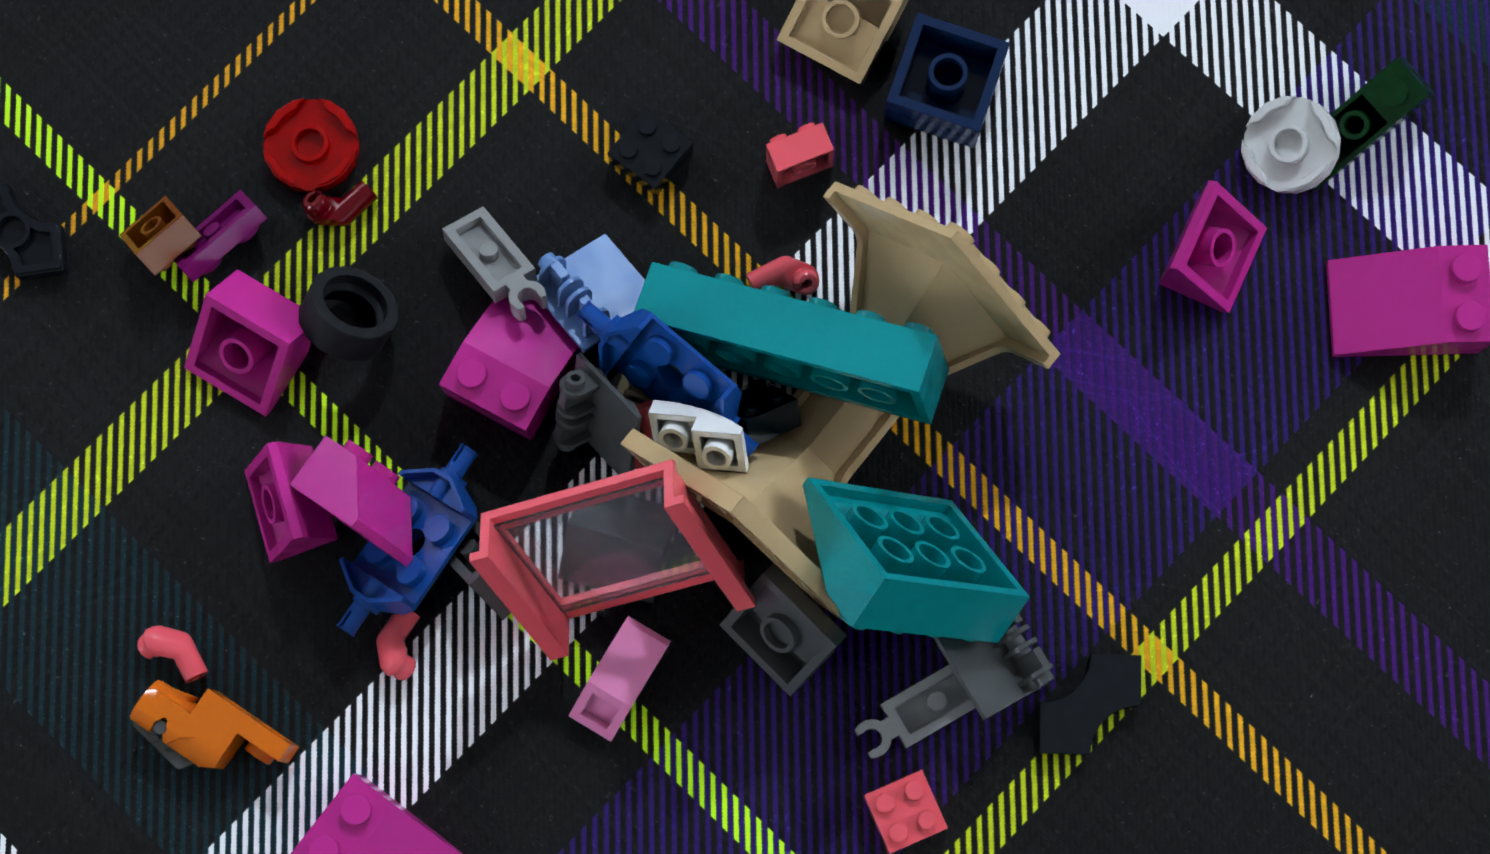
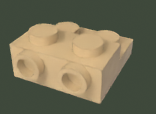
M796 0L776 40L861 85L864 83L884 42L889 40L909 0Z

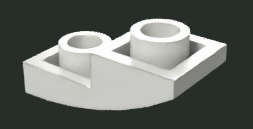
M653 400L648 416L655 442L672 452L695 454L697 467L700 469L747 473L749 462L744 432L741 426L719 414L702 408L670 401Z

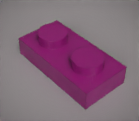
M239 190L195 228L202 236L197 239L193 248L185 252L183 251L174 259V262L194 282L201 275H207L214 271L221 263L222 257L238 243H244L251 239L258 231L259 225L267 217Z

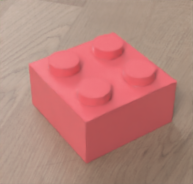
M823 122L817 125L815 123L805 124L798 129V132L789 136L786 134L777 135L770 139V143L766 144V163L777 188L833 167L834 148Z
M923 770L863 795L888 854L948 829Z

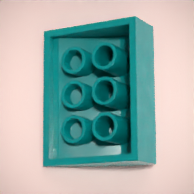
M809 477L804 482L803 489L826 592L840 610L839 614L842 620L852 628L857 630L890 631L895 634H919L932 638H956L968 642L984 641L999 643L1029 600L1030 596L952 500Z

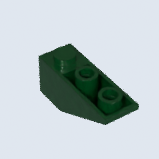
M1396 57L1330 114L1335 119L1340 133V154L1331 174L1318 186L1312 188L1314 191L1322 187L1389 134L1436 94L1405 58Z

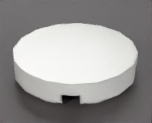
M1282 96L1266 102L1251 115L1246 125L1247 130L1244 134V140L1242 139L1241 154L1246 169L1258 183L1278 193L1298 194L1315 188L1331 174L1339 158L1341 137L1335 119L1323 106L1304 97Z

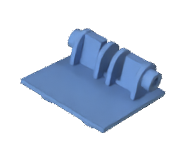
M603 234L566 258L555 256L552 252L545 254L538 261L540 272L536 275V282L540 283L546 291L548 302L546 309L583 353L601 341L597 338L599 336L579 318L575 317L586 302L590 300L592 304L611 320L616 315L623 317L634 312L645 279L606 234Z

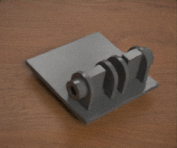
M580 352L576 355L575 370L569 371L561 378L559 383L560 394L555 415L557 423L553 431V440L558 448L565 452L573 451L576 447L588 442L617 474L632 471L635 457L620 443L633 428L637 431L640 430L642 415L631 400L625 399L609 382L606 374L600 368L594 367Z
M1020 614L1017 615L999 643L984 641L968 642L963 639L947 637L934 638L983 720L1055 679L1050 671L1054 666L1052 663H1049L1039 646L1033 650L1029 648L1038 642L1037 638L1033 637L1025 641L1022 633L1030 629L1029 625L1025 624L1017 628L1016 624L1023 620Z

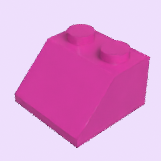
M237 269L205 295L184 368L266 417L272 411L304 361L312 343L305 336L299 323L300 306Z
M325 435L290 485L347 527L407 567L413 559L411 497L395 486L400 477L378 461L369 466L368 463L373 456L353 441L348 439L344 446H341Z

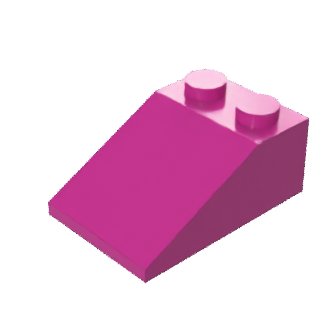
M1488 245L1432 246L1333 259L1326 262L1332 357L1478 354L1490 345V268Z
M506 297L497 303L491 302L462 342L442 377L439 386L446 396L532 440L559 392L561 378L571 371L576 362V355L581 350L546 308L542 309L538 302L534 300L524 301L522 304L525 307L527 319L519 321L512 315L509 297Z
M355 773L352 774L291 852V854H463L368 778Z

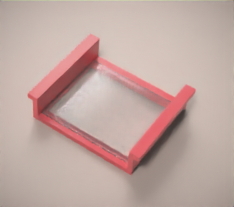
M673 459L483 512L480 517L479 551L469 554L470 564L550 660L569 656V619L713 580L718 584L736 612L756 607L755 597L745 584L744 559L737 560L690 489L685 485V482L676 470V463Z

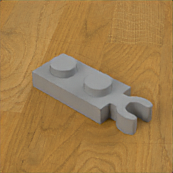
M484 206L442 228L444 241L493 301L497 303L509 297L511 313L517 320L524 321L527 319L525 307L522 304L526 300L538 302L542 309L548 307L545 288L536 282L535 267Z
M947 665L882 703L880 706L887 718L882 721L876 719L865 720L856 727L855 733L857 736L867 730H875L879 733L881 737L880 745L867 753L870 759H874L888 751L892 739L899 737L906 749L975 709V706L951 666Z

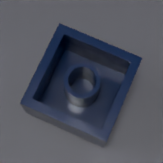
M917 12L886 100L884 119L975 149L1010 43Z

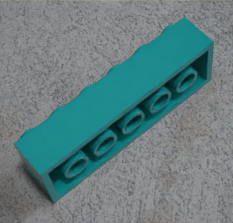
M672 261L669 263V266L652 262L634 312L642 308L652 312L715 367L930 425L949 372L939 337L927 326L914 322H907L904 326L888 323L881 315L868 310H858L856 314L838 310V307L832 302L821 298L812 297L808 302L791 298L788 292L775 286L764 285L761 290L748 287L740 279L728 274L717 273L715 278L698 274L696 269L681 262Z

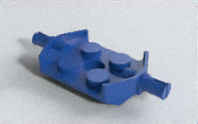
M588 300L575 316L599 335L597 337L601 340L598 344L599 368L606 375L615 367L634 387L641 389L652 400L670 401L702 408L719 414L736 424L739 422L740 418L737 416L742 392L737 384L652 312L642 308L623 317L616 315L611 320ZM671 365L675 366L682 374L678 373ZM744 432L747 456L749 457L759 443L755 442Z
M460 443L451 460L441 470L437 468L400 470L398 474L409 482L403 492L411 497L412 546L418 539L425 537L423 547L418 553L413 555V559L407 567L369 541L354 563L341 556L339 562L349 590L354 594L352 598L354 601L340 622L336 624L338 627L355 637L356 632L370 612L378 615L379 612L405 615L416 610L478 519L477 507L465 489L467 483L462 479L475 458L478 457L475 451Z

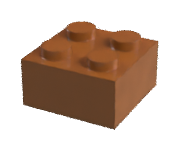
M166 195L120 234V237L155 276L159 272L167 270L173 264L174 259L183 251L185 252L193 248L197 239L202 236Z

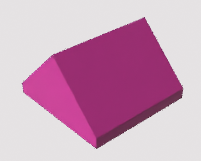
M1209 180L1193 206L1159 284L1220 312L1230 313L1267 227L1217 181Z
M278 441L267 443L244 470L269 563L290 558L338 539L331 514L290 485L314 452L312 446Z

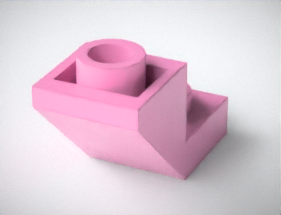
M628 616L592 673L568 716L611 742L671 641Z

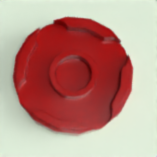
M306 98L292 100L278 109L266 124L263 135L264 160L276 179L294 191L304 193L329 191L344 182L357 164L360 151L358 131L346 111L330 100L318 98L319 100H306Z

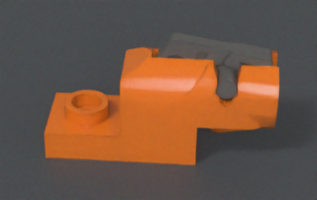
M158 679L145 691L130 714L133 726L175 768L180 770L194 764L203 768L224 769L245 739L249 741L245 750L269 766L274 759L278 762L289 763L299 749L298 745L219 691L209 688L199 702L196 703L198 697L173 688Z

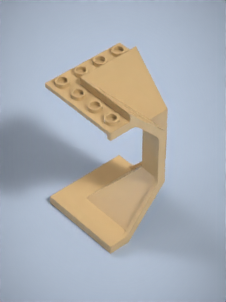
M835 181L823 195L826 201L853 230L857 240L850 313L856 314L858 310H868L881 315L888 323L904 326L907 322H914L929 327L939 337L949 368L948 375L1003 352L1013 353L1046 369H1049L1059 357L1060 352L1047 338L1050 335V330L1032 315L1025 306V300L1007 285L999 275L1000 270L997 266L983 256L973 244V237L961 226L954 222H949L947 226L940 224L934 217L921 209H918L915 213L908 211L901 203L891 197H887L884 201L878 199L871 191L861 185H857L854 189ZM797 389L792 396L798 400L801 426L758 445L748 457L749 468L747 473L700 469L697 467L695 454L672 452L634 428L628 433L620 444L644 467L673 459L676 463L677 472L699 503L731 522L815 603L842 620L839 614L840 610L826 592L803 484L808 477L847 484L852 475L900 416Z

